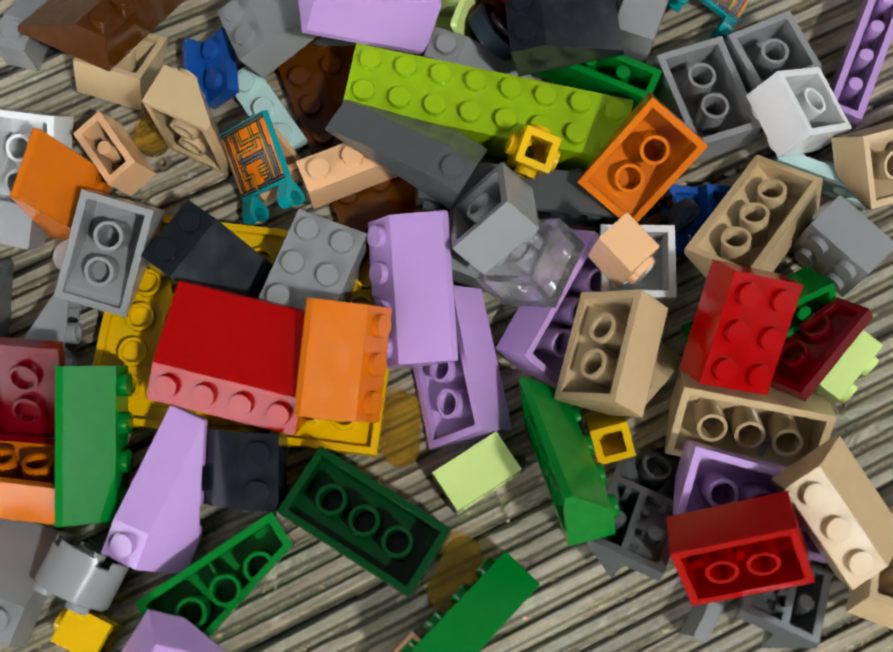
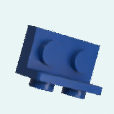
M225 28L219 29L204 43L189 38L182 42L184 69L190 71L198 78L199 86L206 96L205 99L209 108L217 109L239 93L236 52Z

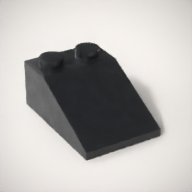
M504 0L510 51L519 77L624 55L615 0Z
M190 200L184 203L141 255L152 271L175 287H177L178 281L184 280L254 298H259L273 267L269 261L220 221Z
M207 424L206 462L202 467L201 490H204L203 504L235 510L277 511L287 497L288 434L257 426Z

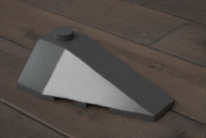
M346 99L325 129L333 136L450 209L488 150L458 130Z

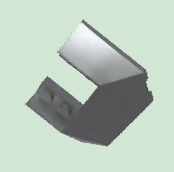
M666 439L654 442L651 447L636 450L634 447L636 456L619 460L615 466L606 490L607 494L612 492L615 494L620 509V516L615 517V534L587 542V545L612 579L621 564L657 581H660L665 573L670 557L666 517L673 516L675 474L680 461L679 456L665 454ZM810 559L815 583L739 598L735 617L764 630L761 648H817L819 646L833 574L827 562L822 563Z

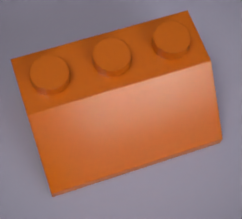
M307 298L294 416L351 422L380 421L392 308Z
M0 441V518L55 525V445Z

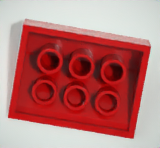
M184 280L178 281L152 362L146 399L295 436L307 420V417L294 416L305 310Z

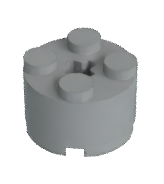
M58 532L35 576L32 589L44 596L54 597L56 595L66 600L65 607L74 613L87 616L90 609L103 613L109 609L130 567L101 554L104 545L89 539L88 543L80 542L79 544L75 542L78 535Z

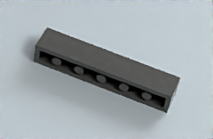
M481 161L455 203L500 163H483ZM573 168L567 171L554 169L553 172L550 171V174L539 178L535 176L534 180L520 177L533 188L538 222L600 227L601 224L613 225L620 218L577 183V180L585 171L584 169ZM416 188L415 211L445 210L450 214V208Z

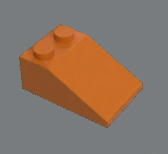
M649 92L622 122L577 180V183L618 218H621L628 212L638 223L708 145L703 138Z
M33 128L10 197L49 237L68 240L81 189L98 190L110 194L111 186L107 184L92 162L41 129Z

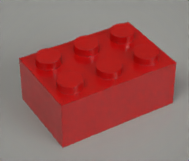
M712 259L679 369L700 384L767 395L803 284L779 273Z
M789 491L666 517L670 556L692 606L815 583L807 545Z

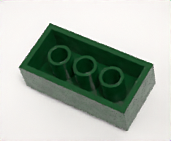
M322 446L318 448L277 510V513L409 599H412L452 534L450 527Z

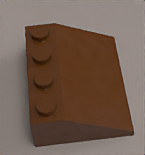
M48 0L18 25V32L109 72L185 0Z

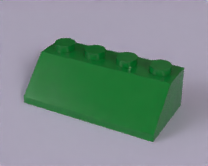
M55 366V527L113 522L129 489L128 473L133 468V453L131 450H128V434H131L133 430V415L128 411V396H131L133 392V378L128 373V366Z
M528 377L519 378L525 429L568 546L615 534V517L620 516L619 505L613 492L607 494L604 485H607L605 471L601 462L594 463L592 458L594 455L593 443L588 433L582 434L581 432L582 419L578 407L554 399L556 389Z

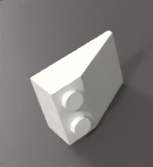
M0 109V200L11 199L10 194L33 128L41 129L72 149L74 117L15 109Z

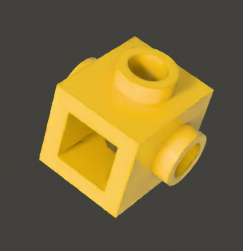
M538 124L527 125L518 130L517 134L513 132L510 135L504 152L509 155L506 165L515 168L514 172L519 177L528 180H534L535 176L539 178L550 174V171L553 172L558 164L561 154L558 149L562 138L552 135V131ZM527 148L533 151V159L525 156Z

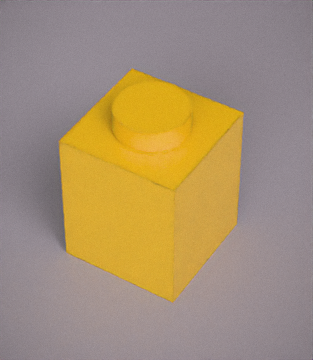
M597 411L584 415L597 462H601L604 465L636 456L625 416H612Z
M65 608L55 620L53 626L55 633L50 641L70 652H109L123 625L91 609L88 615L84 616Z

